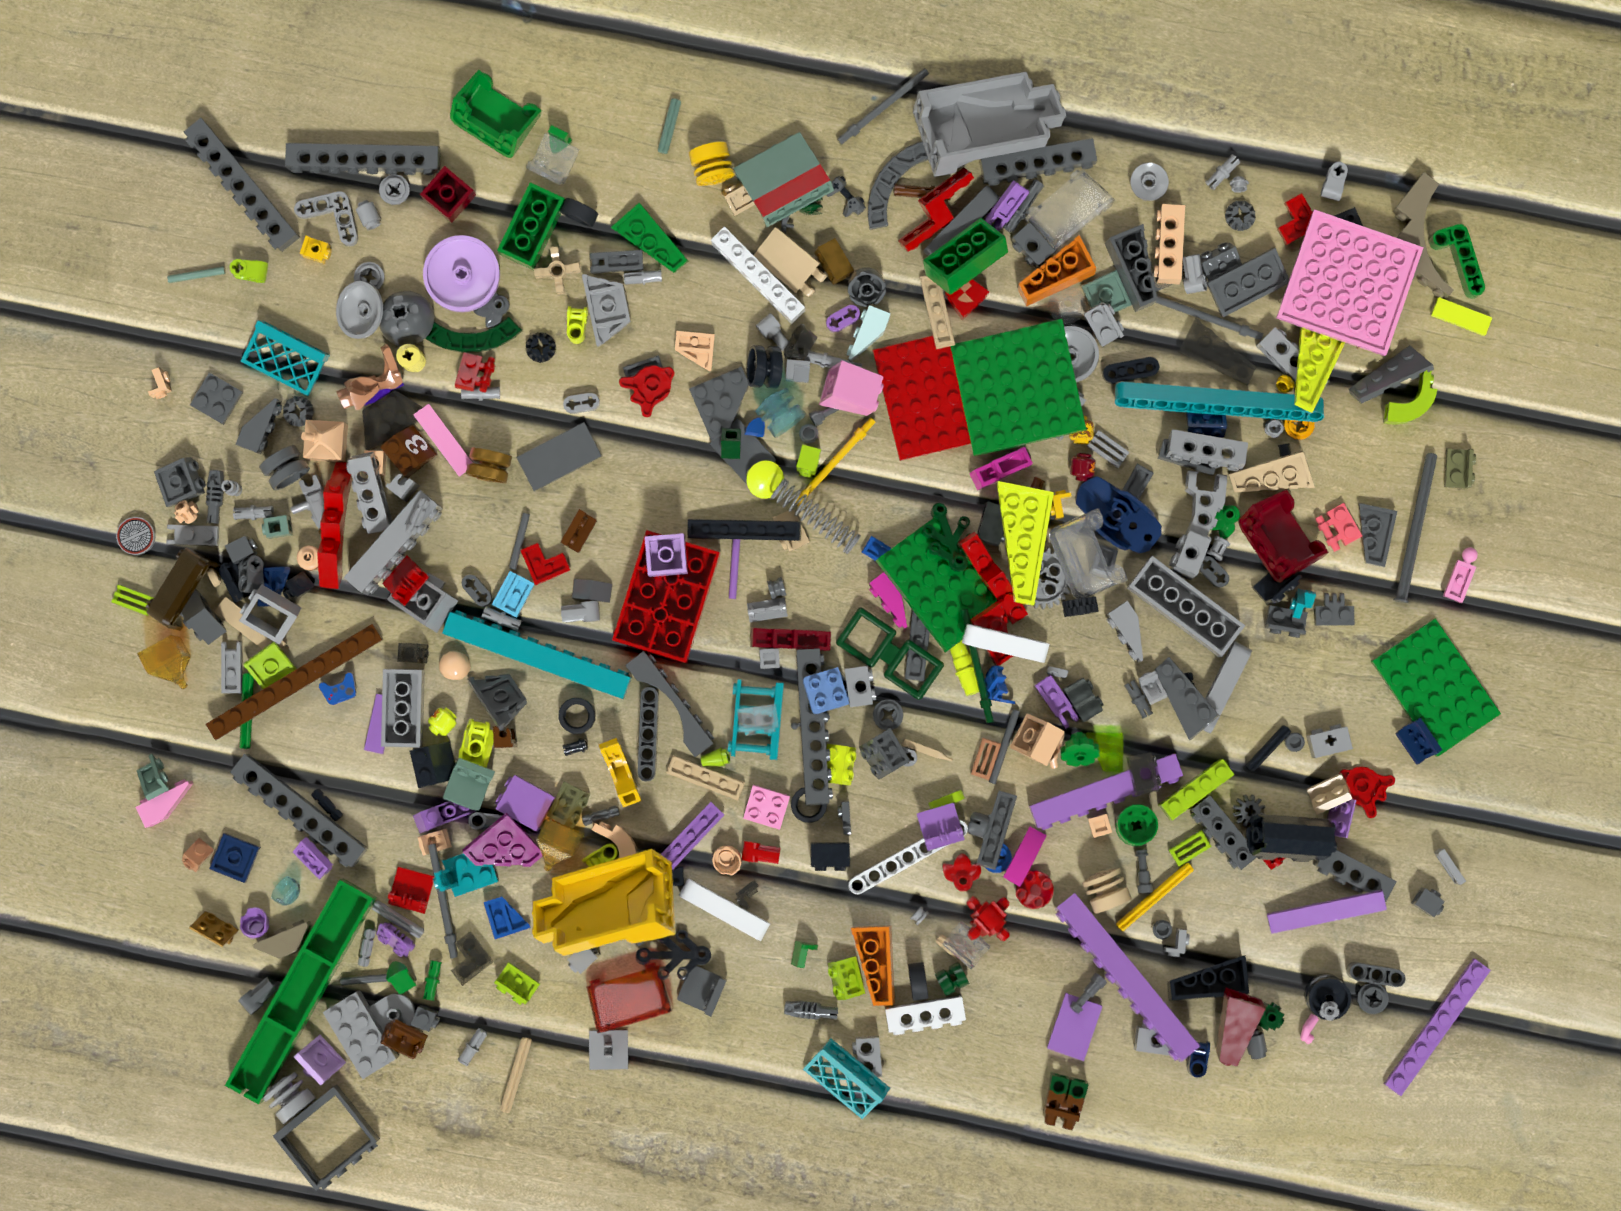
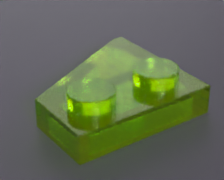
M1086 732L1088 739H1093L1094 743L1099 744L1100 757L1097 759L1102 771L1123 772L1124 733Z

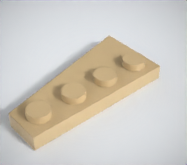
M1303 450L1229 473L1234 492L1315 488Z

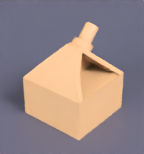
M306 420L305 432L301 435L302 440H304L303 458L310 461L345 462L348 424L337 421Z
M1026 714L1009 748L1046 766L1050 763V767L1055 769L1058 767L1057 758L1065 731L1049 722Z

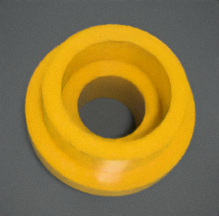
M1281 375L1277 379L1276 387L1281 393H1289L1295 388V384L1291 377Z

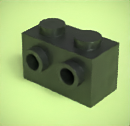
M986 502L977 531V535L983 543L998 546L1000 542L1003 543L1005 540L1001 510L998 504Z

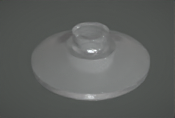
M1070 286L1050 296L1048 309L1055 320L1063 319V324H1071L1083 316L1086 310V300L1081 291ZM1065 301H1070V302H1071V306H1070V307H1066V306L1064 305V302H1065Z

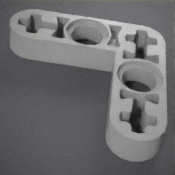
M340 191L301 200L295 204V214L301 219L334 212L341 242L348 247L354 246L358 242V233L350 200L344 192ZM341 196L345 199V201H342L343 208H348V210H341L340 205L336 203L339 200L338 197ZM321 200L327 202V207L324 210H318L317 203ZM310 203H313L315 212L312 209L305 210V214L299 211L302 209L301 206L304 205L306 208L312 207ZM343 214H347L350 217L349 222L346 224L340 223V217ZM342 228H348L349 233L354 235L350 242L344 239L347 237V232L345 229L342 230Z

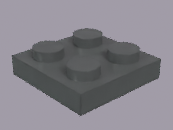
M209 372L190 406L224 425L244 392Z

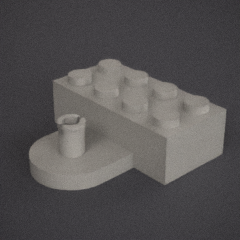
M360 990L323 1012L362 1079L399 1057L397 1051L380 1043L386 1024L397 1019L411 1026L416 1013L413 1002L405 995L391 994L369 1006Z

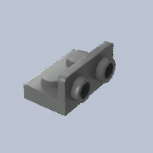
M1227 242L1218 245L1212 251H1205L1200 255L1202 270L1207 282L1242 264L1236 246Z
M1270 605L1268 607L1265 629H1270V633L1281 634L1282 631L1289 633L1288 636L1300 638V635H1306L1305 626L1308 612H1302L1300 619L1292 617V609Z

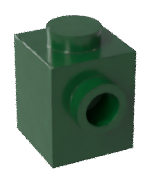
M722 428L721 458L740 459L741 429Z

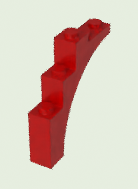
M336 462L331 478L327 480L323 491L324 512L320 521L321 542L317 551L319 587L339 589L343 577L344 526L353 480L352 474H349L347 471L346 462Z

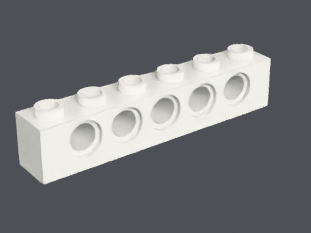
M725 227L711 239L712 245L791 324L805 312V307Z

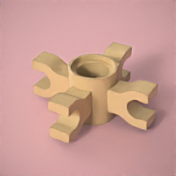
M551 247L552 262L548 268L534 269V275L536 279L551 277L555 280L557 295L565 294L563 279H565L567 274L581 273V267L579 263L564 265L560 262L558 247ZM561 267L563 270L561 274L554 275L553 269Z

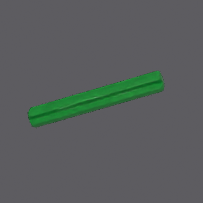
M244 673L242 677L241 702L253 696L254 678L250 673ZM252 719L240 726L239 747L241 749L251 748Z

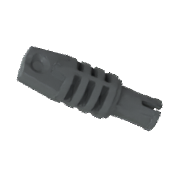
M210 470L206 490V505L208 506L207 523L219 524L220 507L223 505L224 494L221 488L224 482L223 471Z
M785 1001L784 1014L804 1019L818 1020L821 1017L837 1020L838 1007L821 1006L819 1002Z

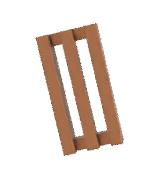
M982 738L971 771L972 775L986 780L990 779L1001 746L1000 743ZM985 743H988V747L980 771L978 773L976 772V769ZM992 745H994V746H996V747H995V750H994V753H993V756H992V759H991V762H990V765H989L987 774L984 775L983 772H984V769H985V766H986V763H987V760H988V757H989V754H990Z

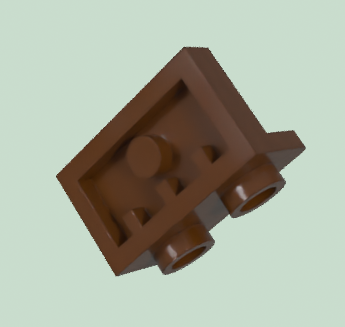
M579 509L560 543L579 553L597 520Z

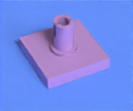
M318 1035L294 1056L304 1067V1074L308 1077L312 1076L320 1085L346 1063L321 1035Z

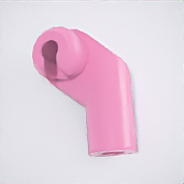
M1310 1014L1304 1023L1300 1035L1302 1042L1305 1041L1307 1044L1314 1040V1036L1310 1033L1319 1020L1313 1014Z

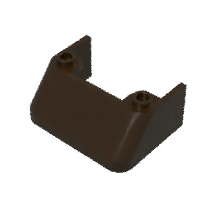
M188 547L178 552L176 556L178 560L154 599H150L146 605L148 615L167 628L179 631L183 627L175 622L209 566L218 569L220 567L218 563Z

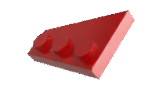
M1000 599L970 620L972 625L1008 633V620L1004 611L1005 601ZM987 650L995 666H1000L1013 657L1012 655Z

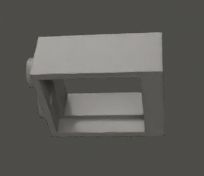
M261 584L258 590L254 589L248 599L251 602L249 605L245 603L239 612L242 614L239 622L280 645L302 608ZM258 599L287 615L279 630L250 613Z

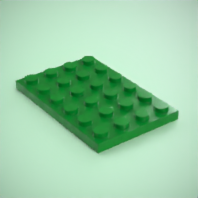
M934 517L879 557L876 562L946 653L963 640L965 628L960 610L968 608L971 620L997 602V600L986 587L969 560L965 570L956 572L950 568L949 561L938 555H932L928 549L931 543L937 541L925 537L922 534L923 528L926 525H932L936 532L944 536L939 520ZM926 529L927 533H932L931 530ZM939 543L941 545V549L950 553L948 547ZM932 546L933 550H938L937 547ZM956 559L957 563H962L960 560Z
M1436 618L1371 661L1411 721L1421 718L1437 740L1442 751L1436 754V757H1439L1501 714Z

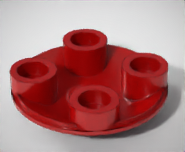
M1028 871L1021 886L1016 885V897L1025 907L1040 909L1046 906L1053 897V882L1047 874L1041 871Z

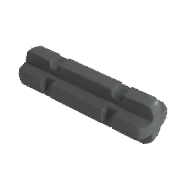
M612 806L608 810L606 808L593 812L592 815L582 816L583 824L587 826L592 824V822L596 823L609 819L611 816H618L620 814L617 806Z

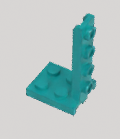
M464 853L443 860L445 870L434 873L435 877L433 878L436 889L439 888L440 892L451 888L454 897L499 882L494 865L484 864L483 866H475Z

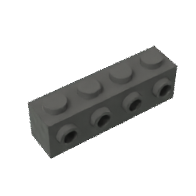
M1206 795L1189 809L1192 812L1190 815L1197 824L1200 822L1204 827L1202 831L1209 839L1213 838L1217 843L1215 847L1221 854L1225 853L1229 857L1227 861L1233 869L1238 868L1242 870L1257 858L1250 854L1245 837L1210 795Z

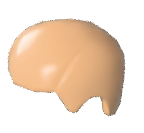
M458 651L447 652L439 662L440 673L445 678L451 680L463 679L468 675L471 668L468 657Z
M721 846L714 852L712 862L714 868L720 874L734 875L739 871L742 859L741 854L736 848Z

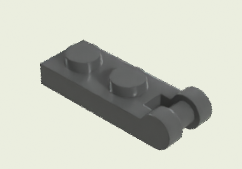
M642 250L589 254V258L592 260V266L590 267V273L592 274L644 270ZM604 259L605 265L599 266V260Z

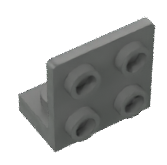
M891 728L859 747L861 756L864 760H867L872 774L878 780L910 762Z
M696 966L689 973L687 979H685L677 1000L704 1011V1014L711 1017L727 979Z

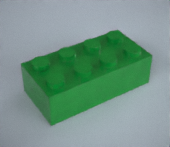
M530 182L497 249L499 255L534 271L562 214L560 209L565 198Z
M980 218L923 260L926 276L951 295L1008 253L1006 237Z

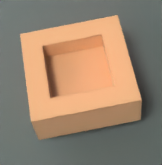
M1107 814L1088 819L1093 838L1112 833Z

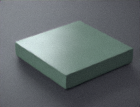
M1116 270L1081 285L1090 308L1104 302L1107 305L1110 304L1116 313L1132 305Z

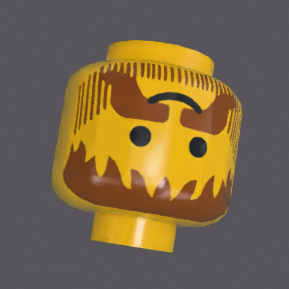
M1084 416L1087 431L1069 435L1074 444H1089V441L1094 438V423L1087 420V416Z

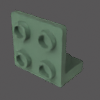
M458 758L443 799L478 812L495 771Z

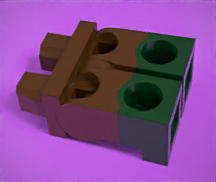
M1051 1072L1043 1109L1045 1113L1044 1123L1055 1126L1057 1117L1064 1118L1062 1128L1072 1131L1076 1121L1079 1122L1089 1083L1086 1080L1070 1077L1069 1080L1068 1076Z

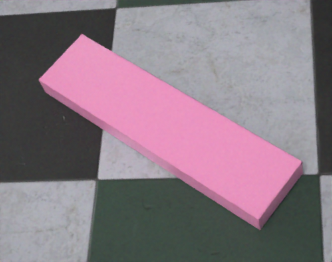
M427 404L416 412L414 417L460 477L466 472L467 465L473 462L431 405Z

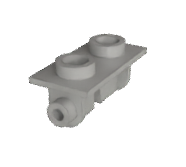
M785 598L747 603L750 622L788 617Z

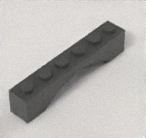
M643 651L627 663L626 667L637 681L648 683L658 688L673 702L682 721L683 742L693 756L697 757L714 744L712 741L714 739L713 735L708 729L704 731L700 726L703 722L697 714H691L689 711L691 706L685 698L683 700L677 695L679 690L673 683L670 685L667 682L666 678L668 676L662 668L657 669L654 665L657 661L650 652L646 654Z

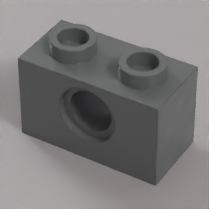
M1031 223L1027 224L1012 238V247L1018 253L1022 252L1026 257V263L1030 267L1034 266L1036 269L1055 252L1052 246ZM1034 243L1037 250H1028L1027 244Z

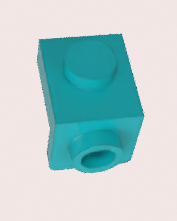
M1297 589L1295 597L1290 602L1293 618L1300 619L1304 607L1312 608L1316 592Z

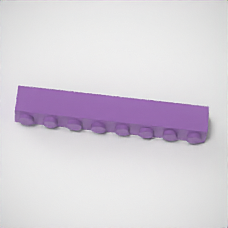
M1171 754L1030 805L1029 809L1036 828L1041 827L1042 830L1053 827L1052 823L1060 821L1061 824L1070 821V816L1076 814L1078 817L1089 814L1088 810L1092 808L1100 810L1107 807L1106 803L1114 801V804L1125 801V797L1132 794V797L1144 794L1143 790L1150 788L1153 791L1161 788V784L1168 781L1169 784L1180 781L1179 777L1183 776L1176 754Z

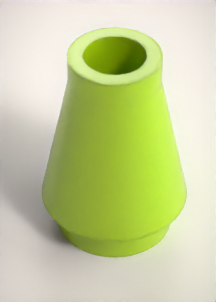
M721 747L701 755L702 766H726V764H730L728 749Z

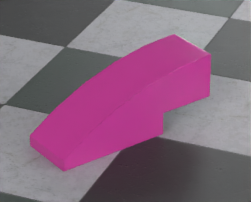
M1023 447L977 468L969 474L978 491L1033 463L1026 448Z
M1029 826L1002 877L1020 887L1047 835Z

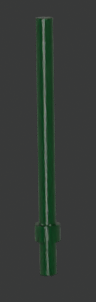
M968 608L960 610L965 629L967 624H971ZM968 645L981 697L979 701L980 706L984 710L986 723L994 722L991 711L992 702L991 698H988L977 647Z

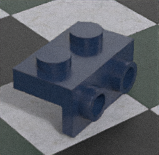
M1421 718L1406 724L1396 732V736L1416 765L1442 751L1437 740Z

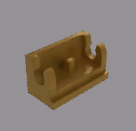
M836 238L817 247L814 252L833 285L849 277L854 272L852 265Z

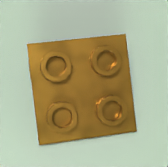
M207 911L189 926L191 930L221 947L226 943L230 945L233 941V936L239 931L232 924L222 921L216 915Z

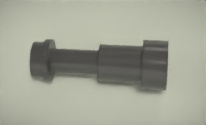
M1138 850L1135 857L1138 856L1140 870L1138 872V893L1153 892V884L1150 883V873L1147 871L1146 856L1149 855L1147 850Z
M1095 973L1090 979L1091 982L1083 990L1084 993L1076 1002L1072 1001L1070 1008L1075 1013L1079 1014L1082 1012L1083 1009L1081 1007L1087 1000L1092 998L1099 989H1103L1107 984V981L1099 974Z

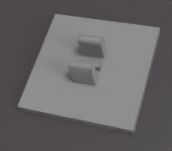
M628 1030L589 1031V1070L628 1069Z

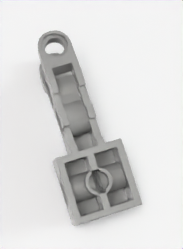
M1187 472L1185 492L1193 497L1192 519L1186 534H1183L1177 542L1176 548L1178 551L1169 562V566H1172L1171 570L1179 576L1192 580L1198 575L1211 542V537L1208 536L1210 529L1212 530L1216 526L1218 521L1215 519L1216 513L1222 510L1225 503L1227 475L1216 474L1214 490L1212 492L1197 490L1196 478L1198 472ZM1200 497H1206L1209 501L1208 505L1201 504ZM1198 516H1204L1207 523L1201 524L1198 521ZM1186 552L1190 553L1191 558L1187 557Z

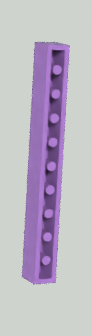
M1075 893L1055 909L1057 911L1055 914L1062 923L1066 922L1069 926L1068 931L1074 938H1079L1082 942L1080 945L1086 953L1090 952L1094 957L1092 960L1098 968L1102 967L1105 970V976L1109 982L1115 983L1119 989L1117 991L1119 994L1131 1002V1009L1137 1015L1140 1013L1144 1018V1025L1149 1030L1153 1029L1157 1034L1155 1038L1162 1046L1166 1045L1169 1049L1168 1054L1174 1061H1183L1200 1047Z

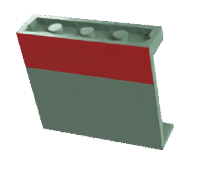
M800 132L791 135L788 139L773 145L768 150L733 168L738 181L740 180L767 227L834 191L831 180Z

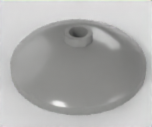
M356 281L349 284L341 292L336 306V317L341 330L347 336L356 339L367 338L377 330L383 316V301L379 291L368 282Z
M1066 326L1064 328L1070 354L1075 356L1072 360L1076 382H1080L1089 377L1095 370L1099 360V348L1096 340L1088 331L1076 326Z

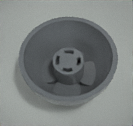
M400 291L392 294L383 302V316L379 327L384 337L391 343L398 346L404 344L415 345L424 340L432 330L434 324L433 308L430 302L419 293Z

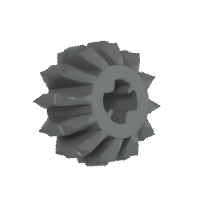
M1243 795V801L1237 798L1236 801L1240 805H1233L1232 807L1238 809V812H1234L1233 816H1240L1236 822L1240 823L1243 821L1244 827H1247L1251 817L1257 814H1265L1260 812L1261 809H1265V805L1258 806L1262 800L1258 798L1254 802L1255 795H1251L1249 799L1247 795ZM1250 805V809L1253 810V813H1249V816H1247L1248 813L1245 812V808H1249Z

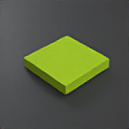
M274 641L243 663L244 667L262 689L297 669Z

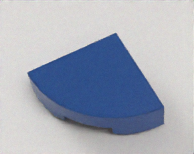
M760 417L752 420L746 427L744 434L763 437L765 433V418Z

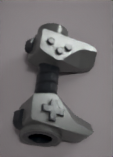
M838 176L831 182L834 191L826 196L830 197L840 192L848 202L843 212L844 217L850 216L853 212L860 215L866 209L864 199L859 196L854 197L846 189L847 182L843 176Z

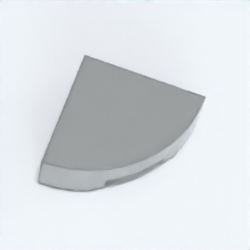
M1048 666L1046 673L1066 678L1068 670Z

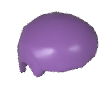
M258 907L248 908L246 914L240 918V929L245 936L251 939L259 938L269 929L270 921L264 910Z

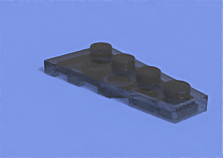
M1195 317L1180 347L1179 353L1248 385L1256 367Z

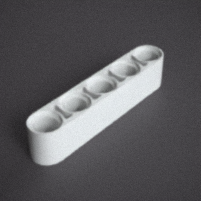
M967 624L962 643L1042 663H1045L1050 645L1042 641Z
M689 878L679 893L681 898L759 941L763 939L770 926V923Z

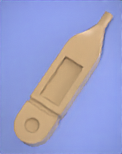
M907 739L903 740L902 746L934 758L953 761V758L937 750Z

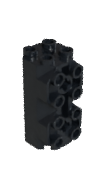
M1257 814L1250 818L1249 823H1252V826L1247 827L1246 830L1247 848L1250 854L1258 859L1274 860L1280 857L1291 858L1296 862H1309L1311 860H1325L1331 857V854L1337 850L1335 823L1324 818Z

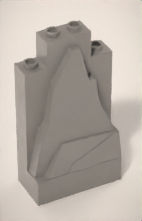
M1027 72L919 91L913 108V115L934 177L956 173L957 168L974 160L1045 147L1050 138L1049 128L1060 127L1066 117L1065 108L1060 103V94L1056 91L1054 84L1033 88V82L1029 79Z

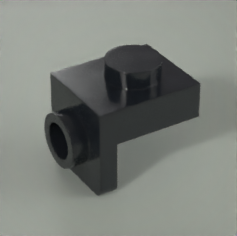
M302 571L285 583L282 593L286 599L296 603L298 598L312 590L315 585Z

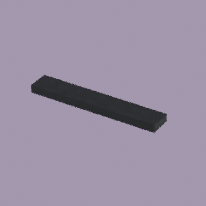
M688 519L687 538L801 541V521Z

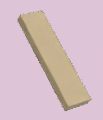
M926 275L920 276L936 349L953 346L955 341L942 288Z
M225 597L214 611L261 649L273 642L271 639L239 622L242 614L239 612L242 608L228 597ZM282 640L278 646L283 649L287 643Z
M673 755L666 772L735 800H739L745 782Z

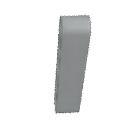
M1235 641L1231 645L1205 697L1219 715H1221L1252 653L1251 649ZM1217 717L1203 730L1210 734L1213 731L1219 717Z

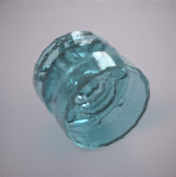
M787 388L770 395L755 411L758 416L766 412L761 418L762 422L769 419L772 420L767 429L774 438L791 429L806 416L805 411L799 404L792 407L789 406L794 400L793 395L784 399L790 393Z

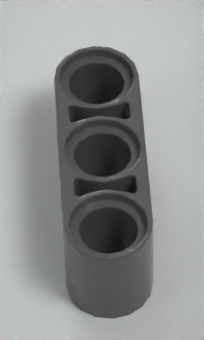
M1351 962L1346 968L1347 975L1357 981L1400 987L1406 980L1405 974L1395 968L1360 962ZM1356 966H1359L1361 969L1358 976H1354L1352 972ZM1378 969L1380 976L1378 979H1373L1372 972ZM1393 973H1398L1399 979L1393 983L1391 976Z

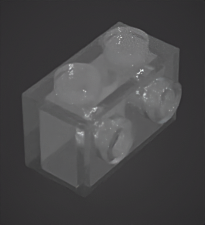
M776 704L737 709L740 733L745 732V736L756 735L757 730L763 729L764 733L776 732L775 728L779 727Z

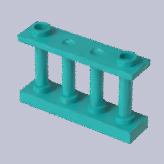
M738 679L737 683L733 684V695H736L733 739L728 742V752H731V756L734 757L736 756V751L766 753V755L770 756V760H778L784 683L776 682V687L772 686V688L741 686L742 680ZM741 693L771 696V698H775L774 706L740 705ZM739 712L769 715V717H773V724L769 726L738 724ZM737 733L768 734V736H771V744L765 746L737 743Z

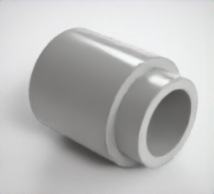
M366 200L358 204L356 212L363 227H366L367 230H372L381 225V218L373 202Z

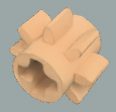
M183 500L175 506L174 514L179 523L185 521V523L189 524L196 520L198 517L197 512L199 511L193 501L188 503L186 500Z

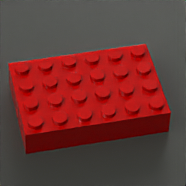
M646 530L612 641L687 664L721 553L685 542L688 574L649 577L645 537L662 534Z

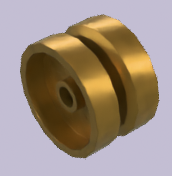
M471 448L469 458L480 464H468L466 475L487 482L507 483L508 472L498 467H510L512 456L487 449Z

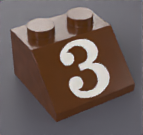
M413 425L395 434L380 446L407 479L437 455Z

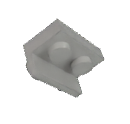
M1104 302L1083 313L1101 347L1118 337H1124L1122 333L1124 328L1120 321H1116L1113 317L1115 314L1110 304L1107 305Z

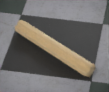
M523 1037L521 1039L500 1111L510 1113L532 1042L529 1038Z

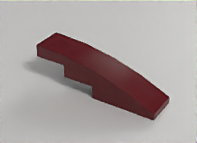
M751 628L750 647L830 651V631Z

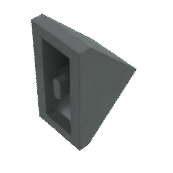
M574 579L572 598L610 603L613 584L594 580Z

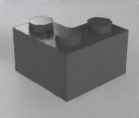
M195 589L180 615L184 618L182 621L189 630L192 628L195 636L200 641L204 640L209 645L226 633L227 630L221 619L211 610L205 597Z

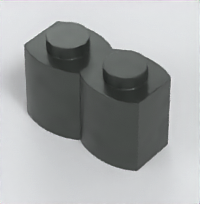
M1080 678L1062 689L1082 723L1102 712V706H1104L1100 697L1094 696L1092 692L1094 687L1089 679L1085 680L1084 678Z

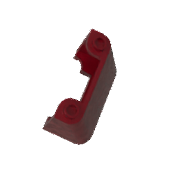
M1287 489L1253 504L1239 520L1241 531L1273 579L1277 582L1290 578L1329 553L1325 544L1321 541H1309L1291 514L1295 501Z

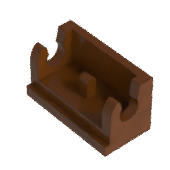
M497 726L493 727L494 748L518 747L513 728H507L506 732H504V729L500 731Z
M394 1019L386 1024L380 1043L413 1060L416 1058L417 1053L421 1054L428 1035Z

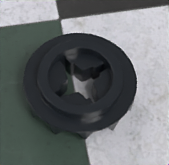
M537 332L531 335L526 342V353L535 362H547L555 354V341L547 333ZM538 340H540L542 345H549L543 348V355H541L538 349H533L538 346Z

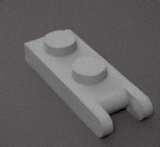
M167 525V529H174V540H166V544L219 546L220 527Z
M237 641V649H227V643H221V693L223 694L242 693L241 641Z

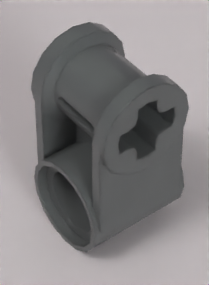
M254 555L239 562L238 587L241 592L252 593L254 589L258 590L261 584L264 585L263 561L259 556Z

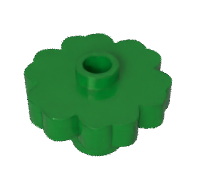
M1082 732L1073 733L1069 741L1065 742V746L1060 748L1061 760L1066 761L1067 765L1074 767L1080 765L1088 766L1095 762V758L1100 757L1099 744L1094 743L1093 739H1088Z

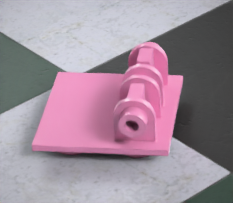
M753 785L743 819L780 830L790 796Z

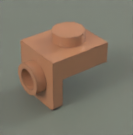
M198 838L183 854L182 862L187 869L197 872L202 863L213 853L214 849Z

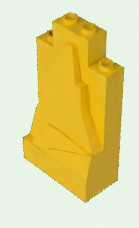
M653 849L552 878L551 886L552 896L533 901V938L542 943L552 941L554 950L563 956L620 940H627L633 944L675 934L672 862Z

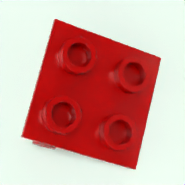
M406 555L382 584L392 593L391 596L405 606L428 580L429 576Z
M398 867L392 890L388 894V904L425 914L433 887L434 876Z

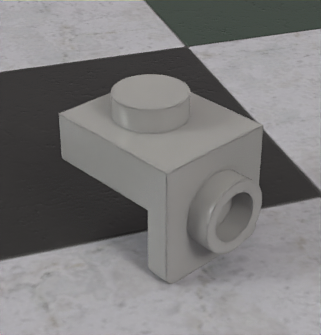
M1156 671L1147 672L1139 678L1140 688L1150 705L1167 698V693L1159 681Z
M1176 929L1175 948L1164 947L1163 951L1168 952V956L1180 957V953L1185 954L1186 945H1189L1190 940L1187 930Z

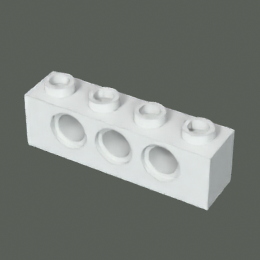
M961 995L885 1008L889 1033L893 1032V1035L904 1034V1030L912 1029V1032L923 1031V1027L931 1026L932 1029L942 1028L943 1024L950 1023L951 1026L960 1025L962 1021L966 1020ZM942 1008L950 1010L948 1017L942 1018L939 1015ZM923 1011H929L931 1017L929 1020L923 1021L920 1018V1014ZM904 1014L912 1016L909 1024L901 1022V1017Z

